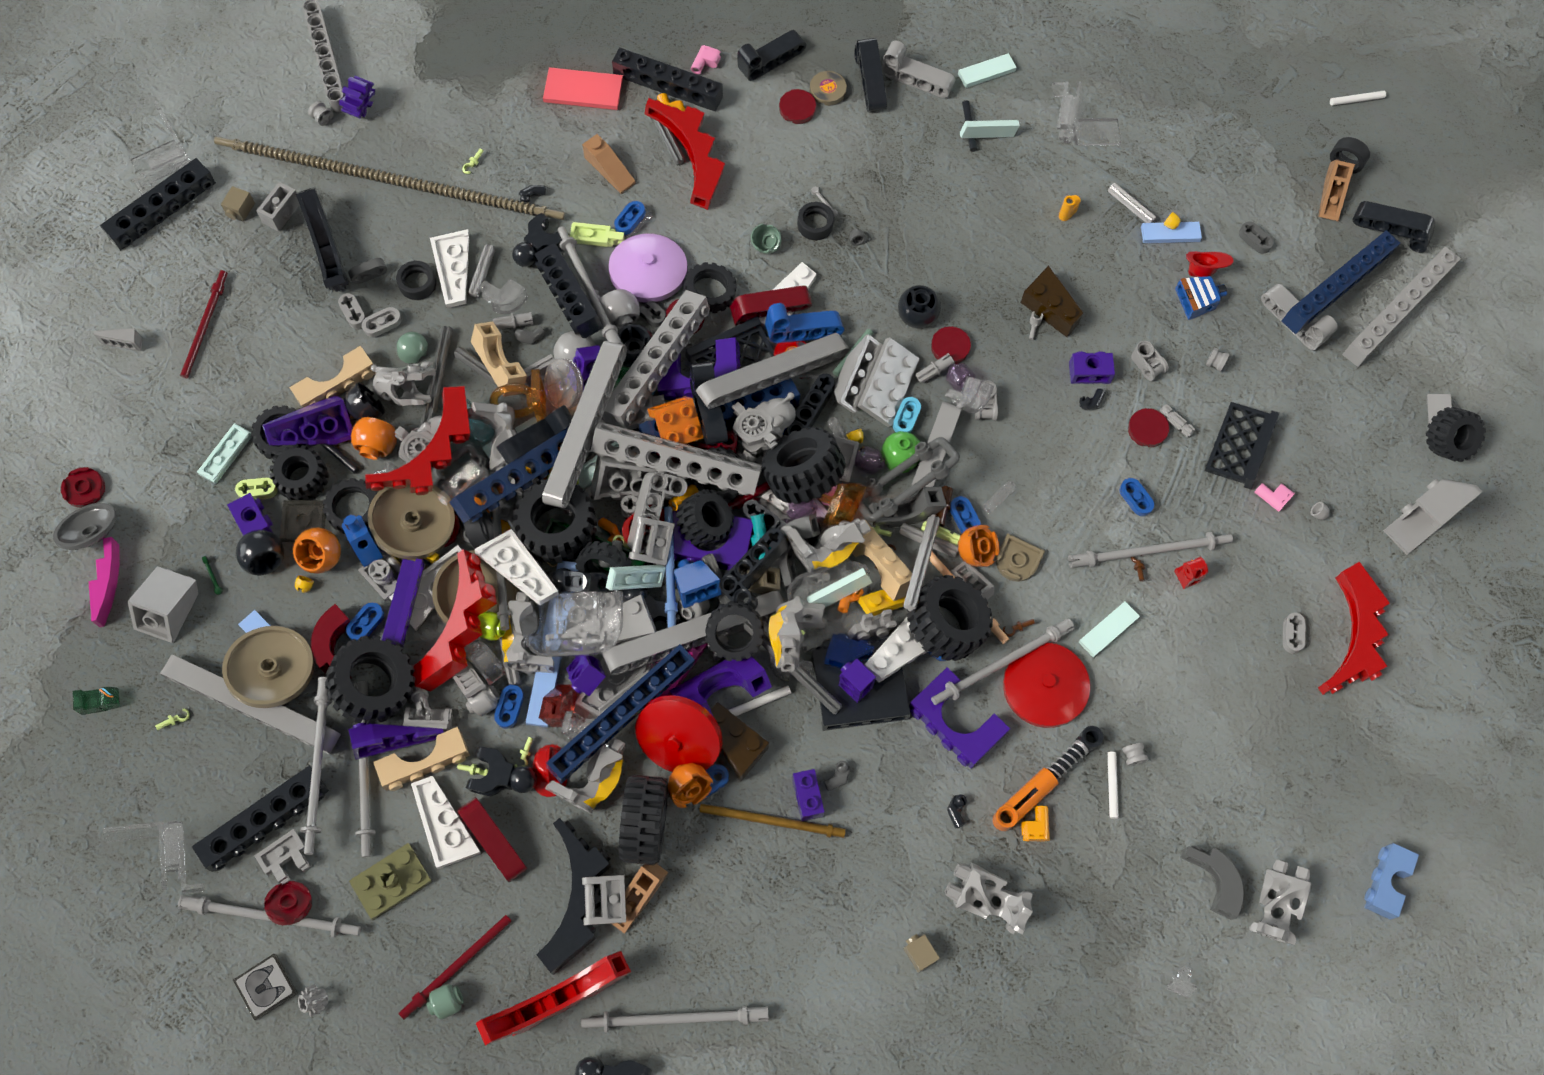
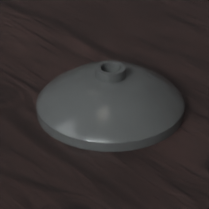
M94 503L79 508L58 524L53 534V540L58 547L67 550H78L92 546L101 541L111 531L117 518L116 511L111 505L106 503Z

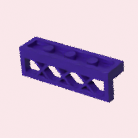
M416 558L415 561L402 560L382 641L388 638L392 640V645L397 646L399 644L401 647H404L425 567L422 559Z

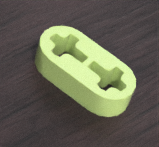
M271 478L242 480L235 488L240 498L246 495L242 492L246 487L250 489L247 490V494L251 493L255 499L258 497L259 499H269L278 492ZM269 484L271 487L265 492L264 489Z

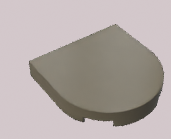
M1007 533L999 549V554L996 556V565L999 572L1008 580L1016 582L1025 581L1033 576L1045 551Z

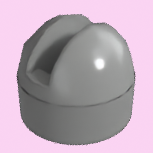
M1318 502L1311 508L1310 513L1318 520H1325L1329 516L1330 509L1323 502Z

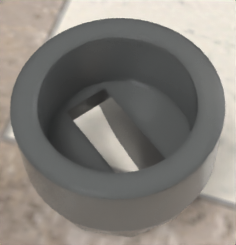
M853 229L849 234L850 242L854 246L861 245L866 240L863 231L860 229Z

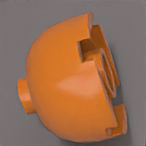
M988 525L970 527L959 538L958 551L960 557L971 566H990L995 562L993 561L995 555L999 554L997 535L988 529L990 528Z
M694 763L679 765L673 770L668 779V794L677 807L687 808L685 804L692 802L695 805L711 792L710 784L711 782L713 783V780L700 765Z

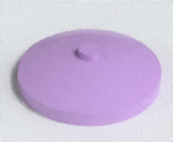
M639 234L627 238L614 249L609 260V275L614 287L631 292L639 302H658L671 297L683 286L687 274V260L683 250L671 239L657 234Z

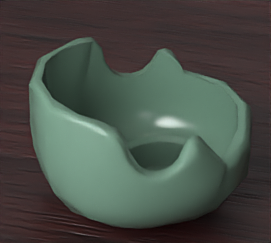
M761 223L753 228L750 235L754 248L763 254L776 252L782 242L781 233L773 225Z
M417 332L403 334L397 342V355L400 360L405 363L415 364L418 363L422 356H426L428 343L425 337Z

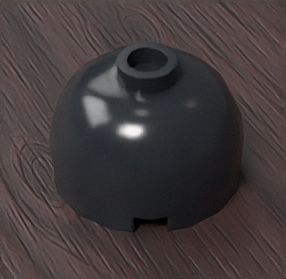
M361 382L354 384L345 394L344 403L348 416L351 420L356 419L357 421L363 417L378 419L385 413V409L379 399L376 401L372 395L374 393Z

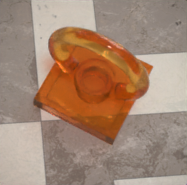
M540 369L531 370V388L523 384H505L496 388L490 395V404L499 405L498 398L504 393L526 394L527 407L514 410L515 418L525 417L533 412L537 422L547 417L546 392Z
M860 483L838 484L833 497L823 494L817 500L830 504L823 522L829 526L839 525L841 521L852 522L867 487Z

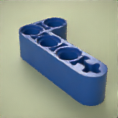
M776 303L769 307L765 321L769 339L772 343L820 339L834 333L841 335L844 332V326L837 311L788 315L786 307L782 303Z

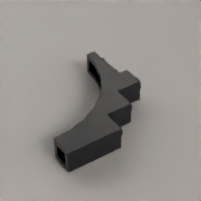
M316 187L296 192V197L318 257L325 288H329V291L335 290V292L346 289L349 281Z
M561 818L556 820L553 825L561 835L569 854L572 870L571 894L561 925L551 940L536 954L552 975L596 939L593 934L596 929L593 925H584L583 922L584 918H586L585 885H582V878L600 877L611 868L608 863L611 858L603 849L599 851L596 847L587 852L590 848L582 837L577 839L573 834L576 831L568 820L563 822ZM594 884L595 909H597L601 905V890Z

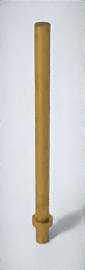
M700 805L699 812L825 834L829 838L831 836L845 837L846 829L833 827V824L826 826L713 805Z

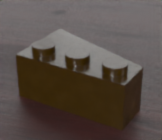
M1049 265L1024 291L1020 302L1032 312L1035 311L1034 313L1040 317L1042 313L1043 320L1065 337H1068L1079 325L1083 315L1082 310Z
M717 702L711 709V712L722 733L721 751L741 782L768 750L769 742Z

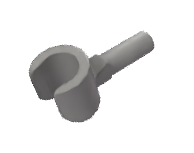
M1035 311L1031 314L1029 320L1031 324L1030 340H1034L1037 326L1041 324L1043 319L1042 313L1040 318L1034 317Z

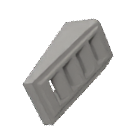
M134 328L94 331L93 335L101 344L141 351L142 337Z
M962 562L950 571L955 577L963 578L965 582L973 576L974 578L969 582L973 586L979 583L975 589H979L982 592L983 598L988 600L994 595V585L966 562ZM966 570L969 571V572L966 573L964 576H961V575H960V574H962V573H963L964 571H966Z
M468 660V666L453 676L466 699L486 687Z

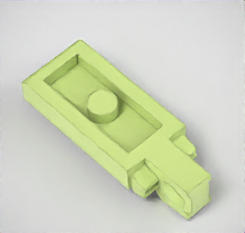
M572 223L570 237L575 238L577 244L613 247V245H619L625 240L624 233L616 232L615 229H611V226Z

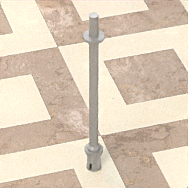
M559 227L558 232L562 239L560 248L569 253L594 309L604 326L602 330L603 337L608 342L623 344L618 336L617 327L611 325L575 250L577 240L569 237L565 227Z
M1207 532L1206 538L1097 554L1089 550L1083 554L1068 555V562L1073 561L1069 563L1070 568L1087 565L1094 567L1100 561L1207 546L1209 550H1214L1216 544L1233 542L1232 534L1214 536L1212 532Z
M1067 618L1055 626L1051 625L1047 627L1046 633L955 685L950 681L945 684L946 690L931 698L933 704L937 705L950 697L953 700H957L959 692L1048 641H1059L1063 635L1074 630L1073 622Z
M327 677L318 678L317 696L314 697V703L318 706L307 826L300 828V832L306 833L304 854L313 855L315 834L321 833L322 830L316 827L327 707L332 704V701H329L327 696L329 690L325 689Z
M360 681L354 683L355 688L360 693L369 696L368 682ZM368 757L359 759L361 830L355 832L357 837H361L362 858L371 857L370 836L376 835L375 830L370 829Z
M181 895L178 901V909L196 911L199 915H205L210 911L271 921L263 910L214 903L207 896L198 898ZM305 917L293 924L331 931V937L334 938L338 936V933L359 936L361 926L341 923V917H335L333 922Z
M743 1005L738 1011L609 1017V1013L606 1011L604 1012V1017L582 1018L581 1027H604V1032L607 1033L609 1027L735 1020L743 1023V1025H748L747 1022H768V1006L747 1008V1005Z

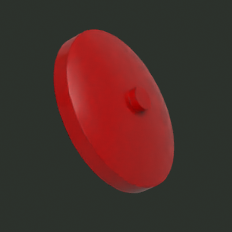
M1045 643L1007 665L1003 677V690L1010 708L1022 720L1037 727L1055 728L1071 722L1082 712L1090 695V679L1084 664L1072 651L1058 644Z
M661 696L647 703L637 718L635 733L641 749L651 761L665 770L673 772L677 766L689 763L700 765L707 770L714 764L721 752L722 733L717 721L707 709L693 700L681 696Z

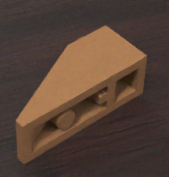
M598 134L582 144L584 158L620 194L636 183L611 147Z
M1339 160L1330 162L1324 182L1318 217L1333 221L1339 220L1355 164Z
M658 864L642 865L625 891L626 922L612 923V925L625 934L656 893L669 872Z

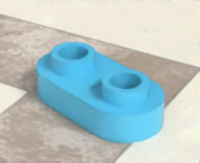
M907 397L901 402L893 422L895 432L906 431L911 433L921 409L918 399ZM903 424L906 428H901L899 425Z

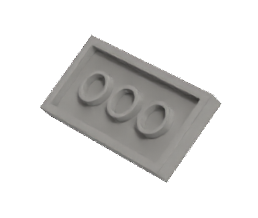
M892 338L885 339L858 407L885 426H892L919 358Z
M632 639L620 641V643L611 644L609 648L632 641ZM603 657L600 663L606 677L590 696L582 693L577 699L576 705L598 717L601 714L598 708L647 671L650 664L622 674L611 675Z

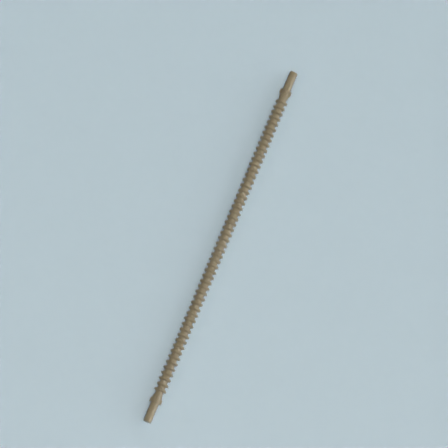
M217 136L214 139V143L217 145L231 147L232 150H243L245 153L269 156L271 159L275 157L276 160L280 158L281 161H291V163L296 161V164L301 163L303 166L305 164L308 167L312 165L313 168L317 166L318 169L322 167L323 170L338 171L340 174L343 172L345 175L349 173L350 176L354 174L355 177L359 175L360 178L375 179L377 182L380 180L382 183L386 181L387 184L391 182L392 185L396 183L397 186H407L408 189L412 187L414 190L418 188L419 191L423 189L424 192L428 190L429 193L434 192L435 195L439 193L440 196L444 194L446 197L450 195L451 198L455 196L456 199L460 197L461 200L466 199L467 202L471 200L472 203L476 201L478 204L482 202L483 205L487 203L488 206L492 204L493 207L498 206L499 209L503 207L504 210L509 208L510 211L512 209L515 212L519 210L520 213L524 211L525 214L530 213L532 216L543 213L547 217L564 220L565 217L564 212L547 209L546 206L537 207L535 204L530 205L529 202L525 204L524 201L519 203L518 200L516 202L513 199L509 201L508 198L504 200L503 197L498 198L497 195L493 197L491 194L487 196L486 193L482 195L481 192L477 194L476 191H466L464 188L462 190L459 187L455 189L454 186L450 188L449 185L445 187L444 184H434L432 181L430 183L427 180L423 182L422 179L418 181L417 178L413 180L412 177H402L400 174L397 176L395 173L391 175L390 172L386 174L385 171L381 173L380 170H370L368 167L365 169L363 166L360 168L358 165L354 167L353 164L349 166L348 163H338L337 160L333 162L332 159L328 161L327 158L322 159V157L317 159L316 156H313L312 158L311 155H302L300 152L296 154L295 151L291 153L290 150L285 151V149L280 150V148L275 150V147L270 148L268 145L265 147L263 144L259 145L258 143L254 145L253 142H242L239 139L230 140Z

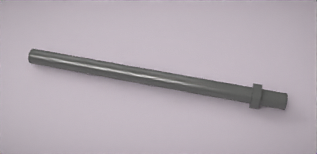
M498 507L492 510L494 538L502 534ZM496 571L499 601L497 618L500 620L501 630L505 631L509 629V619L511 618V613L508 611L506 578Z

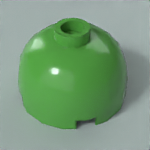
M898 431L888 436L881 449L882 461L884 460L887 468L892 470L915 453V446L920 442L919 439L906 431ZM920 460L917 461V462H916L915 464H913L912 466H910V467H909L908 469H906L905 471H903L902 473H907V472H909V470L913 469L914 467L916 468V467L918 466Z

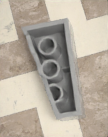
M598 456L590 489L593 499L597 500L601 499V497L610 496L611 498H619L621 495L639 496L644 476L648 472L658 471L651 467L641 468L632 462H619L616 458L610 456ZM665 473V474H669V475H673V476L678 477L677 474ZM655 476L653 478V485L657 486L658 478ZM676 482L672 484V490L675 492L677 489Z

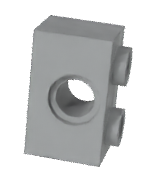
M278 182L256 210L262 223L279 232L299 207L296 190Z

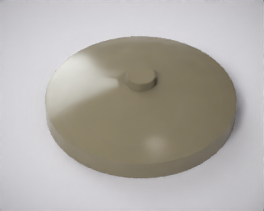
M410 485L403 489L384 487L383 490H380L375 495L368 510V528L373 540L382 550L397 558L415 560L416 558L422 559L437 553L447 544L454 529V509L446 494L435 485H433L432 492L426 495L411 493Z
M458 555L453 556L443 564L433 583L432 597L434 607L445 624H447L451 616L458 590ZM480 558L485 583L491 584L494 587L497 604L487 611L498 613L499 601L496 570ZM506 579L507 603L516 600L517 592H520V589Z
M281 626L260 627L245 633L231 645L223 660V679L229 692L241 703L255 708L277 707L295 699L308 686L314 672V657L307 641L294 630Z

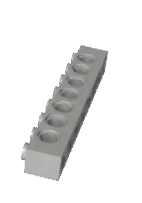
M1444 247L1349 345L1342 355L1359 367L1454 268L1461 258L1447 247Z
M685 290L612 392L603 414L606 422L627 429L629 424L634 421L636 414L646 404L650 394L656 390L658 383L667 374L672 363L677 360L679 353L688 344L693 333L698 330L700 323L708 316L710 308L706 296Z
M599 422L595 427L590 450L600 457L610 456L616 458L619 462L636 463L641 468L651 467L658 472L677 474L678 477L683 479H696L701 484L711 483L724 490H737L742 495H754L762 467L760 464ZM610 441H617L619 447L612 446ZM636 446L640 452H633L630 447ZM651 452H658L660 454V457H653L651 455ZM677 457L681 463H674L671 458ZM691 463H699L701 468L696 469ZM718 468L722 473L715 474L712 469ZM732 474H740L742 479L737 480L733 478Z

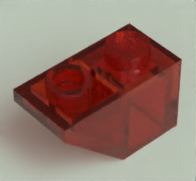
M557 685L543 697L539 719L550 727L570 728L578 692L571 685Z

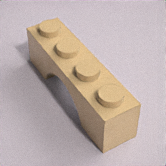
M494 322L475 324L471 343L503 396L522 394L527 375L519 362L509 363L506 360L502 349L501 333Z
M361 346L343 356V368L335 378L329 381L318 382L306 377L289 387L302 408L333 396H339L348 391L354 384L369 380L376 374V372L371 370L372 361Z
M867 522L871 531L863 536L865 541L857 544L852 554L855 557L865 555L874 562L880 574L881 587L893 601H896L907 595L912 572Z
M456 727L437 735L434 750L427 758L421 761L407 762L400 759L394 753L373 763L382 787L386 791H395L402 788L404 783L419 781L424 778L425 774L430 772L438 773L451 763L459 764L464 762L466 757L470 756L460 729Z

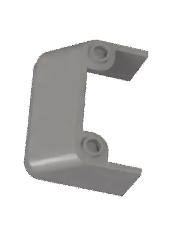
M1436 478L1427 486L1429 490L1418 498L1414 505L1411 502L1401 510L1403 514L1383 531L1408 555L1483 491L1477 485L1448 479L1439 481Z

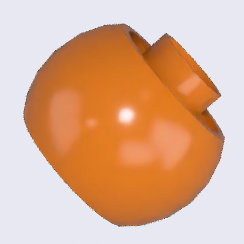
M363 417L356 422L352 429L351 443L356 450L360 451L359 454L361 456L377 460L378 457L388 456L394 450L397 443V438L395 437L396 430L393 425L383 420Z
M319 527L310 528L302 532L295 540L293 546V556L296 563L303 570L314 574L325 573L336 566L341 555V545L335 534Z

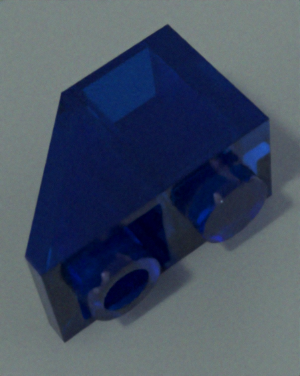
M833 634L824 664L842 669L849 661L853 663L858 659L862 662L872 657L875 646H872L870 642L865 640H852L846 634Z

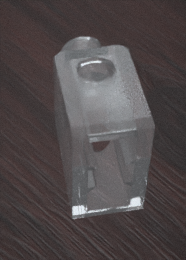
M472 459L460 465L440 485L443 491L437 497L440 502L447 505L455 496L480 482L487 474Z

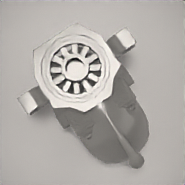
M424 361L421 366L420 364H409L407 367L401 368L372 365L371 370L376 372L373 379L375 393L384 400L390 401L392 399L396 404L402 406L430 403V395H424L416 388L415 380H424L426 376H436L435 369L429 367L433 365V361ZM401 387L404 393L401 397H398L396 391Z
M788 393L785 399L774 398L760 403L756 408H748L747 410L739 402L732 406L735 410L733 413L737 416L733 432L742 438V446L751 454H757L761 450H772L778 445L777 442L783 437L784 429L793 423L796 416L795 409L790 403V400L794 398L793 393Z
M441 415L431 418L428 422H424L420 428H415L410 434L401 426L395 431V437L402 441L399 457L406 461V464L417 457L431 442L440 425Z

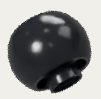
M924 285L908 288L903 292L898 302L900 318L906 325L912 328L921 329L932 325L937 320L941 311V302L938 295L933 289Z
M629 324L618 330V336L627 349L623 365L631 367L652 338L653 334L646 327L639 324Z
M254 530L245 534L237 543L236 559L240 567L247 573L257 576L267 575L281 565L284 559V547L281 540L274 533L267 530Z

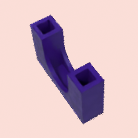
M735 337L716 340L715 378L740 369V350ZM680 353L677 360L669 367L667 374L658 383V393L664 395L665 400L668 401L685 396L693 398L690 378L683 376L681 373Z
M673 510L674 562L687 559L690 563H694L699 560L702 561L703 556L712 553L719 569L730 570L749 551L753 534L751 519L734 516L732 521L734 526L731 528L727 542L717 550L703 551L691 544L690 540L687 541L684 538V533H680L681 527L677 526L679 518L676 517V513L679 510Z
M751 656L748 659L743 658L742 661L724 660L669 691L673 696H681L697 702L712 714L707 699L721 688L741 686L752 697H755L772 686L765 669Z
M947 667L911 701L909 705L910 713L917 720L921 719L926 724L925 727L928 732L934 736L937 735L942 740L941 744L948 751L952 750L957 755V760L963 766H968L972 769L1008 733L1010 728L994 713L980 728L972 733L961 734L951 730L942 718V705L948 699L937 705H934L931 700L933 696L946 690L945 684L950 681L955 685L961 681Z

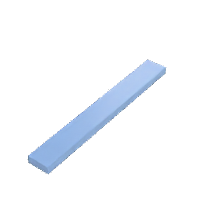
M563 561V563L557 564V569L567 568L571 571L579 572V570H576V562ZM574 592L564 595L558 594L550 599L539 656L552 657L554 673H535L526 725L548 728Z

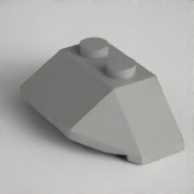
M869 334L847 356L833 389L837 402L852 413L862 411L858 407V403L883 346Z

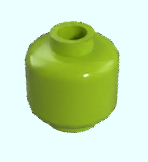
M486 611L478 615L483 634L480 638L496 641L504 636L506 630H501L500 620L497 618L496 612Z

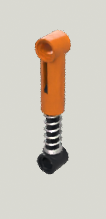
M1096 726L1086 727L1076 738L1073 746L1068 747L1067 752L1062 753V757H1058L1056 762H1052L1051 767L1042 768L993 815L995 828L1003 832L1012 829L1059 784L1057 779L1061 778L1063 773H1067V769L1072 768L1074 763H1078L1077 760L1083 758V755L1091 753L1100 746L1104 738L1101 729ZM1086 735H1092L1095 743L1088 742ZM1027 796L1029 800L1016 811L1014 807ZM1000 814H1007L1010 817V823L1002 822Z

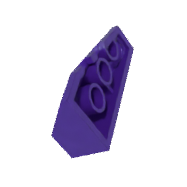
M338 396L315 402L262 425L269 445L338 444L350 440L352 425L344 400Z
M358 723L353 728L348 729L355 760L435 741L437 735L444 733L442 728L383 724L366 725V723Z

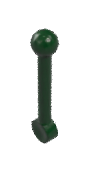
M204 556L202 561L215 587L214 593L221 595L223 589L217 583L207 556Z

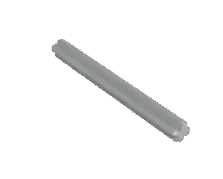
M934 514L927 519L905 598L904 608L908 609V611H913L917 607L936 538L940 518Z

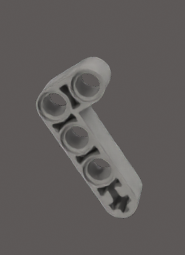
M900 41L891 42L883 57L882 72L886 77L941 98L948 97L955 83V77L952 74L906 57L905 45Z
M1276 284L1261 296L1264 306L1279 321H1282L1289 310L1299 302L1281 284ZM1325 315L1320 320L1315 318L1294 335L1308 349L1315 350L1330 339L1337 329V323L1334 318Z
M648 472L644 476L627 544L631 550L637 527L636 517L640 516L659 520L665 495L682 496L686 493L687 483L684 479L662 472ZM655 476L658 478L657 486L653 485V478ZM674 482L677 483V489L675 492L672 490V484ZM649 497L653 498V504L651 507H649L647 504ZM651 525L645 527V535L643 536L640 553H645Z

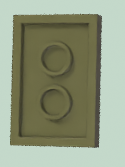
M410 843L405 844L349 880L371 920H375L433 882Z

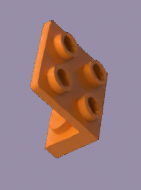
M685 396L647 409L649 417L656 420L661 438L681 444H687L703 438L693 398Z

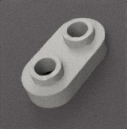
M388 307L366 317L362 322V329L367 336L376 337L399 326L402 318L396 308Z

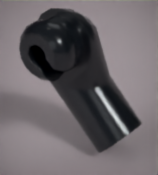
M529 185L520 190V201L529 202L530 195H546V186Z
M1098 388L1092 398L1081 397L1079 400L1080 407L1084 410L1098 408L1106 392Z
M962 794L955 795L947 808L955 829L965 825L961 811L964 805H966L967 799Z

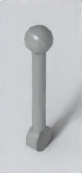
M813 187L811 193L817 195L824 204L831 208L834 217L837 216L838 211L833 209L819 193V188Z

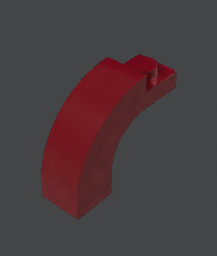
M336 604L331 606L319 618L311 637V650L314 660L324 673H327L335 656L337 640L346 632L347 625L350 623V620Z

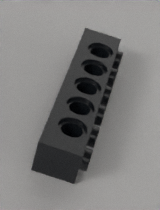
M619 47L612 60L613 74L623 75L624 80L666 93L669 96L716 112L723 98L722 83Z
M195 158L99 226L121 251L131 245L136 239L145 235L153 227L162 223L170 215L179 211L184 205L193 201L201 193L210 189L216 182L210 171Z
M553 243L535 253L534 255L538 260L535 264L540 273L545 272L542 274V277L546 284H552L549 286V289L554 297L558 296L555 300L561 309L565 308L562 312L567 321H573L570 323V326L574 333H579L582 338H587L604 328L603 324L557 245Z
M309 765L191 846L205 869L211 872L223 869L233 857L243 855L249 846L263 841L267 837L266 834L272 830L282 828L292 816L295 817L302 814L306 810L305 807L309 805L312 767ZM321 778L318 802L329 791ZM305 788V795L297 798L298 791ZM286 802L285 809L278 812L279 804ZM263 815H266V822L262 825H259V818ZM247 829L246 836L239 839L240 831ZM227 842L226 850L220 853V845Z

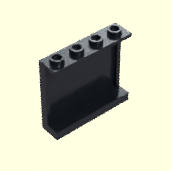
M888 638L880 639L879 642L874 643L861 641L858 645L850 646L848 643H843L835 648L820 646L812 650L811 658L814 663L816 680L842 704L840 711L833 714L819 701L823 731L909 719L910 709L902 667L881 682L875 679L873 688L858 703L839 686L841 669L847 662L853 663L858 659L865 665Z

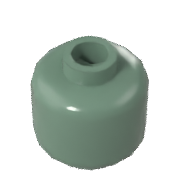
M445 984L430 992L429 1002L426 1004L432 1016L436 1015L439 1019H446L461 1010V1004L464 1003V999L458 986Z

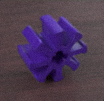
M356 75L354 78L349 77L348 87L343 86L342 93H345V96L339 101V105L343 106L341 111L359 119L361 116L365 117L367 107L371 108L373 104L369 100L375 95V89L372 88L374 83Z

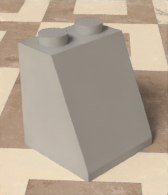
M157 566L128 600L133 629L173 643L198 596L196 580L190 576H184L170 569Z

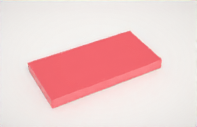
M549 67L543 101L546 103L618 110L623 75Z

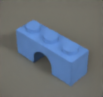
M1394 843L1382 847L1378 854L1379 865L1374 869L1371 876L1373 880L1372 886L1365 894L1364 900L1366 904L1364 908L1390 920L1399 917L1406 896L1398 893L1393 888L1391 879L1393 875L1401 878L1412 876L1419 854Z

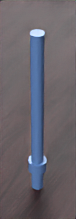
M664 507L665 522L673 523L672 507ZM673 534L666 564L667 603H665V613H667L668 628L676 625V613H678V603L675 602Z

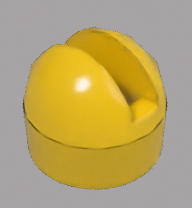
M1172 212L1163 225L1169 229H1176L1180 225V217Z
M862 429L846 434L849 440L857 441L860 444L863 442L864 434Z
M298 575L295 581V588L297 591L302 589V593H307L312 588L314 581L309 577Z

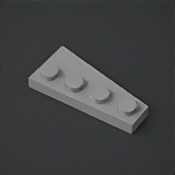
M638 595L566 631L572 651L580 652L582 649L589 650L610 643L616 644L624 640H634L655 633L657 630L644 597Z

